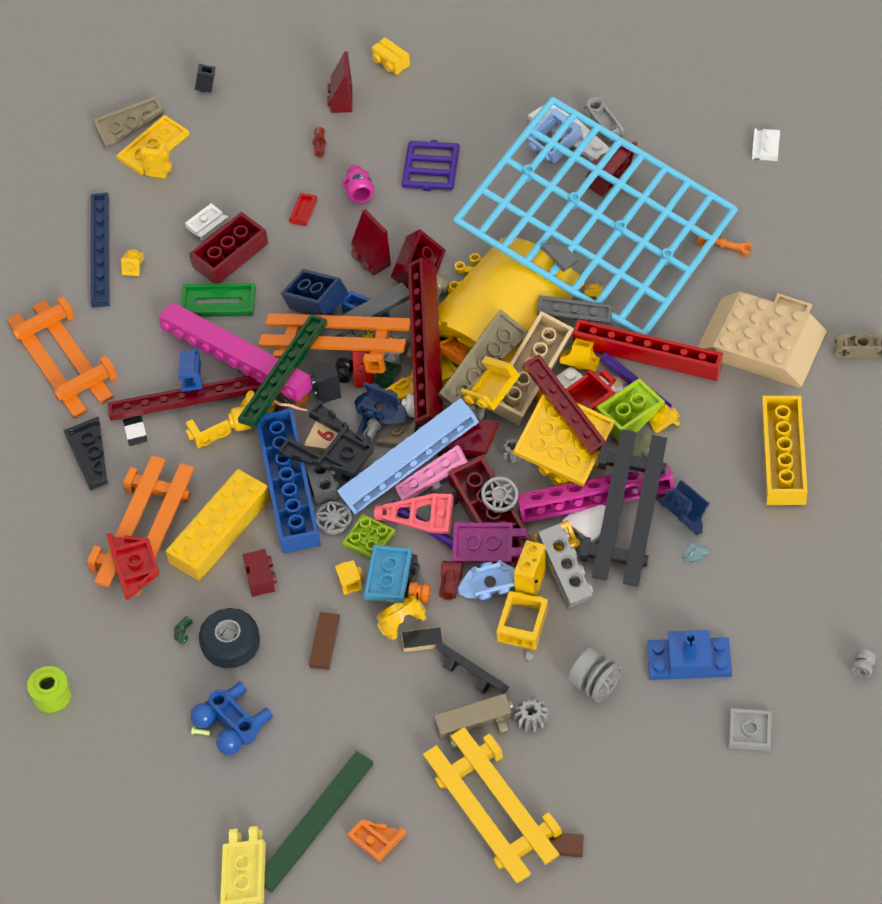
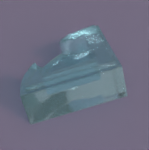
M693 542L682 558L685 562H696L708 555L710 550Z

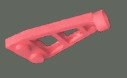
M429 494L389 504L376 505L374 518L377 521H388L428 533L450 534L454 496L452 494ZM425 505L432 506L430 521L424 522L416 519L417 508ZM411 507L410 518H398V509Z

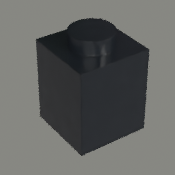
M199 64L194 90L203 93L212 92L216 67Z

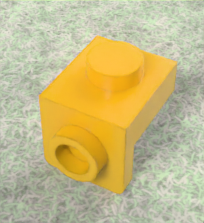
M136 249L126 251L121 258L122 275H140V264L144 260V252H138Z
M666 404L649 420L656 433H659L672 423L676 426L681 424L678 419L680 415L674 407L670 408Z

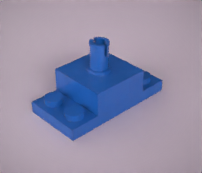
M709 630L668 631V640H647L650 680L732 677L729 637L710 638Z

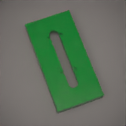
M255 283L183 284L181 307L200 317L253 316L256 285ZM207 298L242 299L241 302L196 303L197 300H207Z

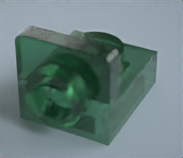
M384 360L386 366L385 373H375V384L386 389L394 383V379L401 372L402 365Z

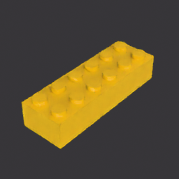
M762 396L761 415L766 505H806L807 476L801 396Z
M237 469L167 548L166 555L169 564L200 582L270 501L269 487Z

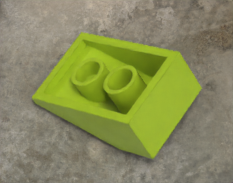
M639 378L597 406L596 412L615 420L610 435L619 442L621 429L638 432L665 404V401Z

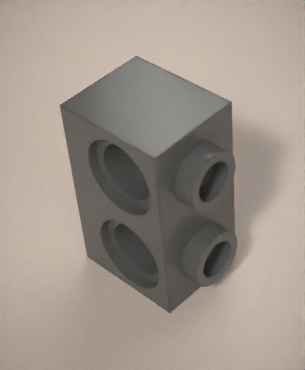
M305 464L315 504L319 505L338 500L337 490L340 487L338 480L334 481L333 476H336L335 472Z

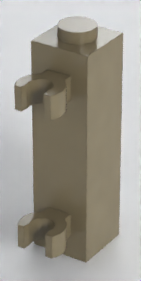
M501 694L434 715V723L440 740L449 738L452 750L458 749V746L452 740L451 735L463 727L467 731H471L496 723L500 735L508 733L505 720L511 718V711L514 708L511 699H507L505 694Z

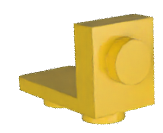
M193 419L185 422L187 427L185 431L189 441L193 440L198 449L231 433L228 420L202 432L199 431Z

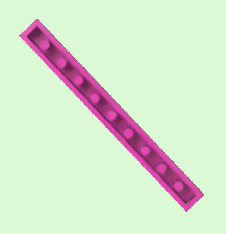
M174 302L158 315L160 327L165 332L172 333L178 339H183L191 346H195L204 353L214 356L217 360L227 363L231 368L240 370L243 374L251 376L259 383H263L279 360L275 356ZM296 368L280 393L298 402L312 389L310 375Z

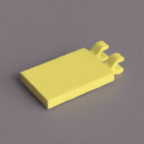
M258 826L249 827V841L242 842V833H238L237 828L229 829V843L223 844L220 904L264 903L266 842L262 839V830H258Z

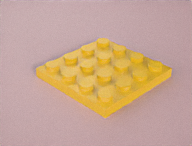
M542 394L513 454L571 482L584 486L601 449L589 455L545 395ZM578 404L606 441L615 424V420Z

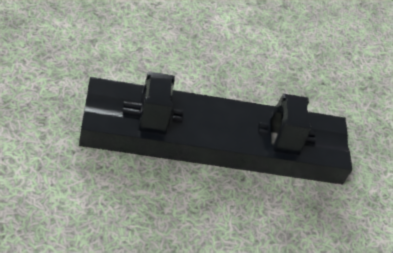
M439 641L435 648L447 657L443 667L453 673L455 668L460 665L477 675L480 680L475 688L485 694L490 686L497 688L504 694L509 689V686L442 642Z

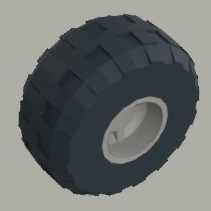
M226 608L215 611L202 623L199 632V642L205 658L211 664L221 668H236L248 663L256 655L260 646V634L255 620L249 613L241 609Z

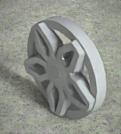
M494 477L484 484L481 493L482 501L493 512H506L517 503L518 489L510 479ZM498 481L506 482L508 484L501 486V484ZM488 485H490L492 491L485 492ZM512 490H514L515 492V499L511 495H508L512 492ZM487 501H493V506L490 505ZM496 502L500 503L498 508L496 507Z
M329 501L317 511L316 523L322 532L329 535H337L350 527L352 513L345 504ZM347 514L349 515L348 522L344 519ZM319 520L325 522L324 527L320 524ZM335 526L341 527L340 529L332 530Z

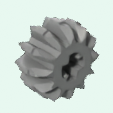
M528 697L526 702L520 700L519 706L514 709V721L518 722L519 729L524 727L526 733L529 729H532L535 733L537 727L543 730L544 723L548 722L549 710L545 708L544 701L538 703L537 697L533 701H530Z

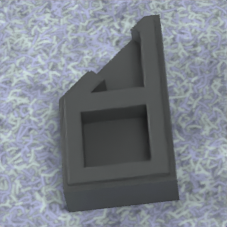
M543 244L541 247L563 272L578 262V258L566 246Z

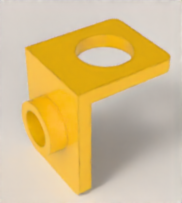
M589 283V285L585 286V295L598 298L604 290V285Z

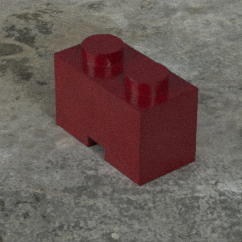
M265 549L242 554L252 597L275 592L274 584L277 583L275 572L270 571V568L273 567L271 555L267 556Z

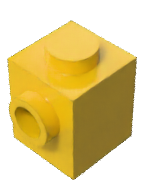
M354 560L345 561L335 566L343 595L362 590L361 578H363L360 566L356 567Z

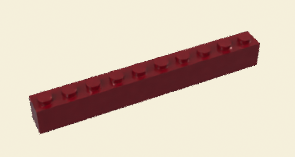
M423 257L408 264L415 423L421 427L443 412V399L437 395L442 389L436 266Z

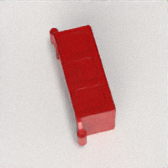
M589 369L585 376L568 386L566 390L576 403L596 411L597 406L615 395L611 387L616 379L607 370L594 373ZM600 375L609 383L608 385L599 377Z

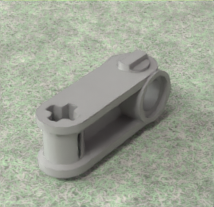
M598 97L590 98L587 101V105L584 106L583 113L588 118L618 136L623 137L624 130L622 125L603 100ZM599 133L602 136V138L606 141V143H610L612 141L608 137Z

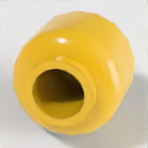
M246 405L234 407L227 414L230 428L237 432L252 429L250 426L238 423L237 418Z

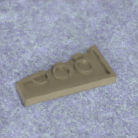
M157 96L95 118L93 123L105 148L108 149L162 114L163 108Z

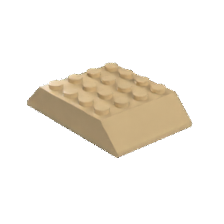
M739 291L721 298L697 347L723 353V364L801 389L826 336L827 330L810 313Z

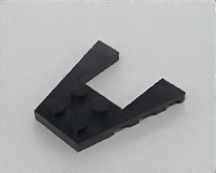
M319 400L309 412V418L339 434L322 455L289 437L278 449V455L354 477L372 455L374 447L358 433L355 434L349 429V425L346 422H341L336 417V414L331 409L325 408L323 402Z

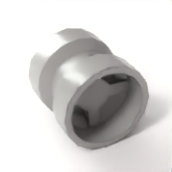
M858 650L855 657L856 662L853 663L851 671L858 677L869 678L872 675V666L875 665L877 656L868 650Z

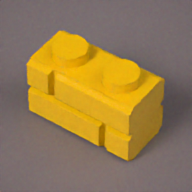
M385 37L371 48L373 61L383 65L388 72L398 75L403 69L410 66L409 53Z

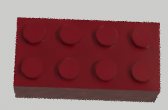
M240 212L189 253L192 267L212 283H220L269 244L266 229L246 214Z

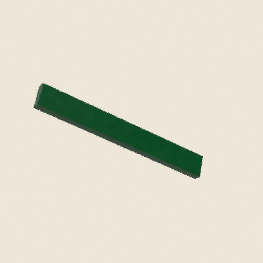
M310 314L237 418L238 423L253 428L257 426L328 324L327 319Z
M358 751L353 754L265 865L264 888L270 892L276 889L374 765L371 759Z

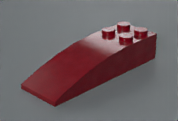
M483 455L448 472L447 481L456 490L458 500L472 523H513L514 528H525L514 508L506 512L496 513L484 505L481 497L482 488L495 475ZM488 485L485 492L492 491L490 485ZM487 501L490 505L493 506V501ZM496 502V507L498 508L500 503ZM528 534L527 540L533 542L530 535ZM513 538V548L524 547L526 540ZM512 557V563L506 564L514 567L517 565L519 558Z

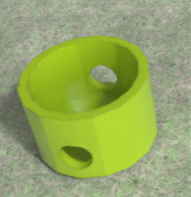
M41 667L30 675L27 682V690L32 702L42 712L54 713L60 711L69 703L72 697V689L64 671L58 667ZM55 680L52 688L47 690L40 688L43 683Z

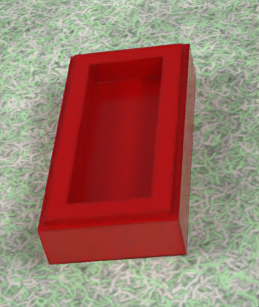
M300 193L289 218L290 223L307 226L318 200L317 196Z

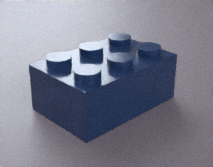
M302 269L282 291L281 295L291 310L311 315H332L334 310L349 295V292L339 277Z

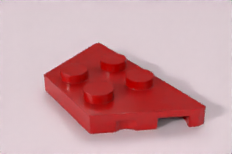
M108 533L106 534L125 600H129L160 575L149 538H134L127 535L116 537Z

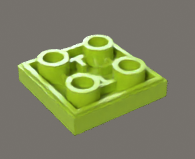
M362 514L342 542V545L359 555L371 559L373 545L388 546L396 534V529Z

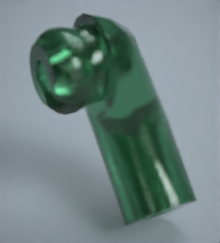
M185 616L174 628V639L178 640L180 644H184L188 640L185 630L193 623L188 616Z

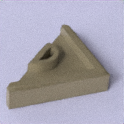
M415 418L410 423L392 430L389 435L382 439L378 438L376 440L377 446L395 448L416 432L418 424L415 423Z

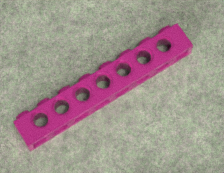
M668 464L666 465L665 475H660L657 495L665 494L668 490L674 488L673 474ZM629 471L623 502L640 499L645 472ZM612 475L588 479L584 486L569 483L518 494L517 509L522 523L583 511L599 505L606 506Z

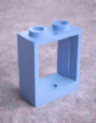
M554 108L534 129L546 135L556 124L561 126L567 119V116ZM574 121L566 130L569 134L559 143L568 149L583 135L581 127ZM532 135L527 137L529 148L534 152L538 151L540 153L544 146L538 143L540 140ZM554 149L546 155L544 160H550L555 164L564 154Z

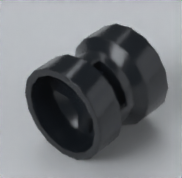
M345 357L338 358L335 367L339 383H348L352 376L353 361Z

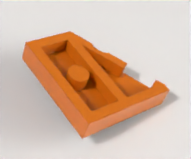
M361 819L347 836L380 863L407 833L404 828L399 830L393 829L385 824H374L371 821Z

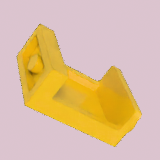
M485 356L481 362L486 367V371L471 390L462 388L460 392L464 396V401L469 405L475 404L482 409L495 410L520 375L511 363Z

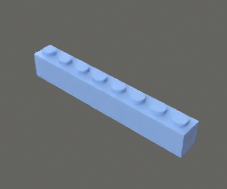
M460 398L379 460H376L372 465L360 472L348 483L344 484L337 492L356 515L479 421L472 410Z

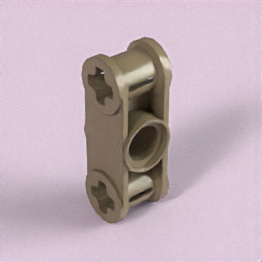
M882 333L838 334L834 337V343L837 346L835 354L838 358L881 359L882 340L880 339H882Z

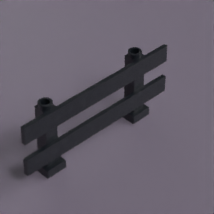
M621 429L617 452L609 451V445L602 444L598 469L606 470V466H613V472L598 544L591 543L590 537L583 536L579 561L587 562L588 557L595 558L591 578L605 581L608 579L611 562L626 564L623 584L639 587L643 566L647 567L649 555H645L659 479L661 474L665 475L667 463L663 462L667 437L652 435L648 458L632 455L637 432ZM629 470L645 473L630 549L627 550L614 547L628 473Z

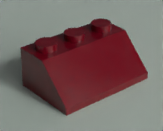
M421 229L407 235L391 278L409 288L408 264L423 257L436 266L437 273L446 250Z

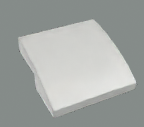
M599 505L587 510L570 513L562 522L570 521L573 531L578 533L580 539L583 540V536L590 537L591 543H594L600 536L605 506Z

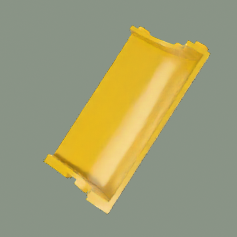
M507 237L501 238L499 242L503 243ZM515 238L508 248L526 257L535 243ZM492 247L438 306L440 337H456L458 342L471 349L500 309L529 332L538 317L536 313L539 295L571 299L573 296ZM542 249L531 261L547 272L555 264ZM569 268L565 272L560 269L555 276L572 286L580 274ZM523 340L520 341L501 361L510 363L513 357L515 356L516 352L518 351L519 347L521 346Z

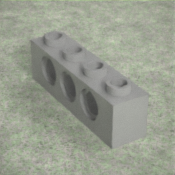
M557 524L539 531L536 539L538 543L546 546V561L568 609L590 601L593 588L590 582H586L584 577L585 570L582 564H578L576 560L577 553L573 546L570 547L566 529H562L561 525ZM558 544L563 550L556 551L553 545ZM567 562L571 568L565 569L561 566V563ZM576 580L579 586L573 587L569 581Z

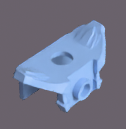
M498 560L496 564H492V562L483 563L480 565L481 568L473 567L462 580L458 591L459 595L466 598H479L480 600L489 599L491 595L497 593L499 595L508 594L515 587V568L502 562V560ZM488 576L494 577L496 580L495 586L487 587L484 584V579Z

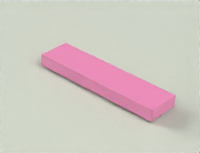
M457 445L394 487L401 501L414 498L447 477L449 471L468 463L461 447Z

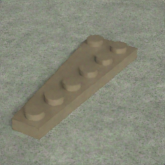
M500 309L437 395L449 405L462 398L463 395L460 390L462 388L470 390L486 371V367L481 362L484 357L502 360L526 337L528 331Z

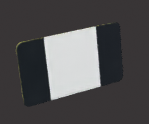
M142 416L123 420L129 446L147 442Z

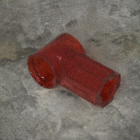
M442 561L439 597L444 598V600L456 598L459 580L462 579L463 562Z

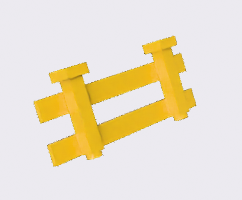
M463 727L451 735L452 740L463 753V758L451 765L437 745L423 753V756L437 774V777L434 778L437 786L440 789L447 788L495 853L496 857L492 860L499 870L501 868L506 869L516 884L531 875L520 859L522 856L534 849L545 865L559 856V853L548 839L551 837L556 839L561 835V827L549 812L542 816V824L539 826L536 824L489 761L494 758L497 762L503 758L502 749L489 733L483 737L484 744L479 747L466 728ZM473 770L478 773L523 834L521 838L512 844L508 843L461 779Z

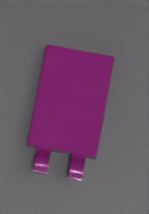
M454 523L453 563H497L498 560H502L504 563H512V557L520 558L523 547L513 548V538L527 540L528 531H526V528H514L513 523Z

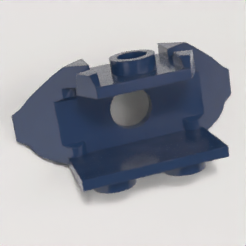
M364 382L367 392L357 396L354 401L356 410L363 417L366 415L371 419L375 418L381 424L406 423L409 416L395 391L390 389L384 390L378 384ZM382 403L385 405L383 411H380L375 406Z
M680 480L677 487L668 490L667 494L656 495V500L662 507L665 506L678 517V520L687 525L695 535L703 533L701 518L710 503L684 481Z

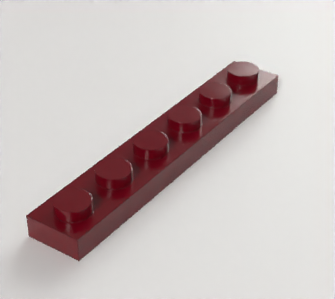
M539 354L523 363V368L589 455L600 450L602 444H607Z

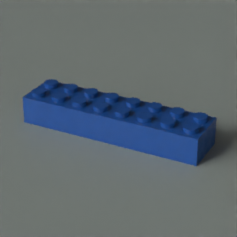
M293 409L266 413L257 424L282 553L321 546L304 463L278 455V449L288 437L300 443Z

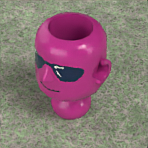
M358 165L350 166L343 180V187H345L347 196L351 201L360 204L365 203L374 195V185L368 171Z

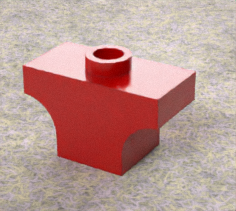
M352 351L355 387L364 386V382L374 383V373L366 372L363 361L364 355L370 354V351Z

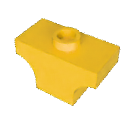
M576 338L571 349H564L560 363L573 366L575 369H590L596 372L600 358L593 352L594 342Z

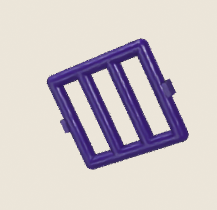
M431 140V142L410 141L405 159L402 187L423 188L424 191H431V189L452 190L454 188L460 145L458 143L438 142V140ZM414 148L452 150V156L414 154ZM412 161L450 163V169L414 168L411 166ZM410 174L448 176L447 183L409 181Z

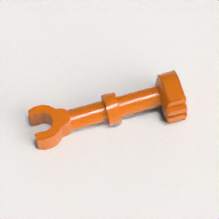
M699 236L697 246L703 247L706 240ZM723 237L722 239L718 238L714 243L722 249L736 250L743 257H749L750 251L745 249L751 250L752 244L749 242L738 244L727 241V238Z

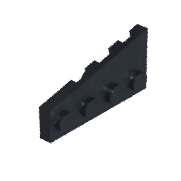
M99 416L63 430L89 489L93 490L108 484Z

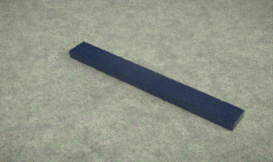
M108 192L91 194L92 308L110 306Z

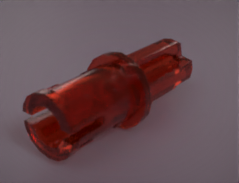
M319 127V132L317 128L314 129V139L312 141L314 155L322 158L325 154L326 146L325 130L322 127Z

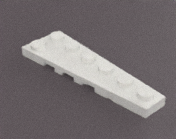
M553 105V106L550 108V110L546 113V115L542 118V120H543L554 108L558 109L560 112H562V113H563L564 115H566L567 117L569 116V114L566 113V112H564L563 110H561V109H559L558 107H556V106ZM543 106L528 114L530 122ZM575 119L574 122L581 127L583 133L581 138L573 145L574 148H577L590 130L578 119ZM558 124L549 131L552 133V136L559 129L560 126ZM565 131L560 139L563 140L569 133ZM595 135L581 155L591 161L597 160L601 154L609 150V147Z

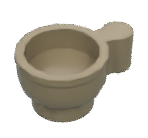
M437 274L438 299L441 293L446 294L449 280H446L444 276Z

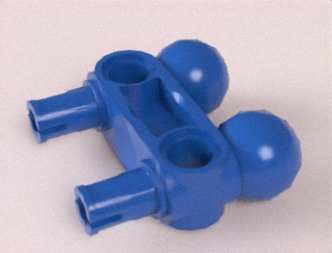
M241 681L227 691H213L209 695L208 700L205 703L195 705L190 714L192 723L198 728L206 729L212 726L216 719L226 729L221 731L216 739V746L224 755H233L241 749V745L252 743L260 732V727L273 718L271 711L267 707L251 717L235 702L238 697L247 692L245 685Z

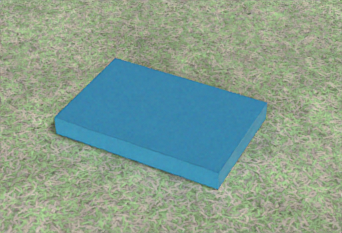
M373 545L363 595L365 600L404 603L413 554L412 549Z

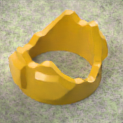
M415 596L404 598V603H393L380 612L376 617L378 621L377 626L382 635L387 636L388 639L395 640L397 638L398 626L403 622L404 617L409 614L417 620L422 619L424 621L427 619L425 616L426 609Z

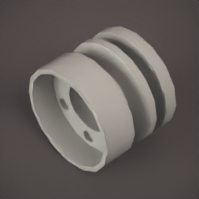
M591 647L584 651L573 665L568 682L579 690L585 689V694L589 697L592 696V699L601 702L617 685L622 674V667L617 663L614 664V661L611 659L605 660L604 654Z

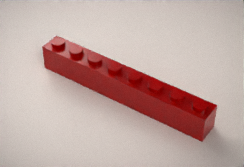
M581 319L577 320L573 331V343L576 338L594 342L593 352L601 354L607 352L614 357L714 381L718 380L722 369L723 353Z

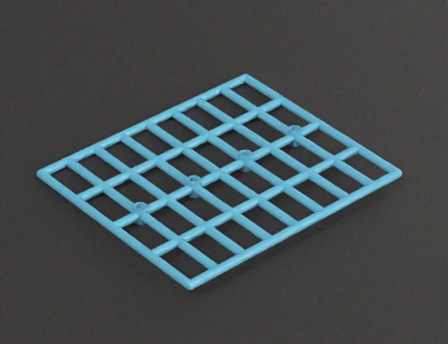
M550 97L456 214L453 222L580 301L603 303L619 280L622 279L638 290L619 315L612 311L611 320L629 331L648 335L734 217L738 207L555 97ZM554 105L568 113L569 116L555 134L549 138L534 128ZM578 119L592 129L573 152L557 141L572 122ZM599 132L613 140L614 143L599 163L594 165L580 155ZM532 135L546 145L531 164L523 166L511 159V157L526 138ZM623 146L636 154L637 157L621 178L617 179L604 171L603 168L619 147ZM554 148L569 158L549 182L534 173V171L550 150ZM644 159L660 170L641 193L627 185L626 182ZM574 162H577L592 172L576 192L569 194L556 185ZM507 164L522 173V175L506 196L501 198L488 190L487 187ZM668 173L683 182V184L664 207L649 198V195L664 175ZM600 176L612 183L614 187L595 210L580 201V198L595 178ZM533 180L545 187V189L528 211L524 212L511 204L510 201L526 181ZM691 187L706 197L687 221L671 210L686 190ZM620 189L637 198V200L624 218L615 222L602 213ZM553 192L568 201V203L552 224L547 226L534 218L533 215L549 194ZM483 194L496 202L498 206L483 225L477 229L464 221L463 217ZM713 200L729 211L712 235L694 224ZM643 203L660 212V214L645 235L640 237L628 230L626 226ZM578 207L591 215V217L575 238L570 240L557 232L556 229L568 213ZM507 209L519 216L521 220L503 243H500L485 233L501 212ZM668 217L683 226V229L669 248L661 250L648 241L665 218ZM599 220L614 230L595 255L580 246L579 243L595 222ZM530 223L545 233L528 255L523 257L508 247L524 226ZM689 231L706 240V243L688 266L673 257V253ZM624 235L636 242L637 245L618 269L602 258L615 240ZM550 237L568 246L567 248L571 252L576 251L591 260L572 286L555 276L560 270L556 263L547 272L531 262L541 250L542 245ZM645 248L659 256L660 259L643 283L625 272L642 249ZM670 263L684 273L665 298L649 288V286L664 265ZM599 265L614 274V276L598 298L593 300L578 290L594 268ZM645 293L661 303V305L645 327L640 329L627 321L626 317Z

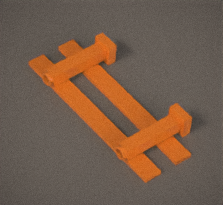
M62 296L57 299L58 304L52 308L46 300L33 305L32 307L37 315L26 321L18 313L8 318L7 322L13 329L12 333L15 339H20L55 390L53 392L57 400H62L73 418H76L87 412V409L76 394L89 388L101 405L113 398L103 380L109 378L112 382L118 379L115 367L106 355L100 358L101 364L93 368L60 320L66 318L68 321L75 319L72 307L65 297ZM47 328L77 370L79 376L67 381L39 342L35 333Z
M269 313L265 323L266 326L287 327L285 335L261 334L258 346L280 348V350H274L273 356L279 359L310 315ZM314 315L327 319L328 324L325 328L377 331L375 338L319 336L310 349L370 351V354H365L363 358L366 372L385 373V352L403 353L406 345V339H389L391 331H410V318Z
M151 455L143 475H138V470L130 467L123 481L125 493L133 494L134 490L136 491L115 536H133L151 494L163 497V503L147 536L156 558L180 502H188L190 499L191 491L187 490V486L195 467L180 463L171 483L160 481L158 478L166 463V459ZM94 545L87 560L88 569L93 573H97L98 569H100L94 583L110 588L115 574H118L111 550L109 548L107 554H104L102 547ZM140 590L139 592H137L135 595H136V596H139L140 593H141V590Z

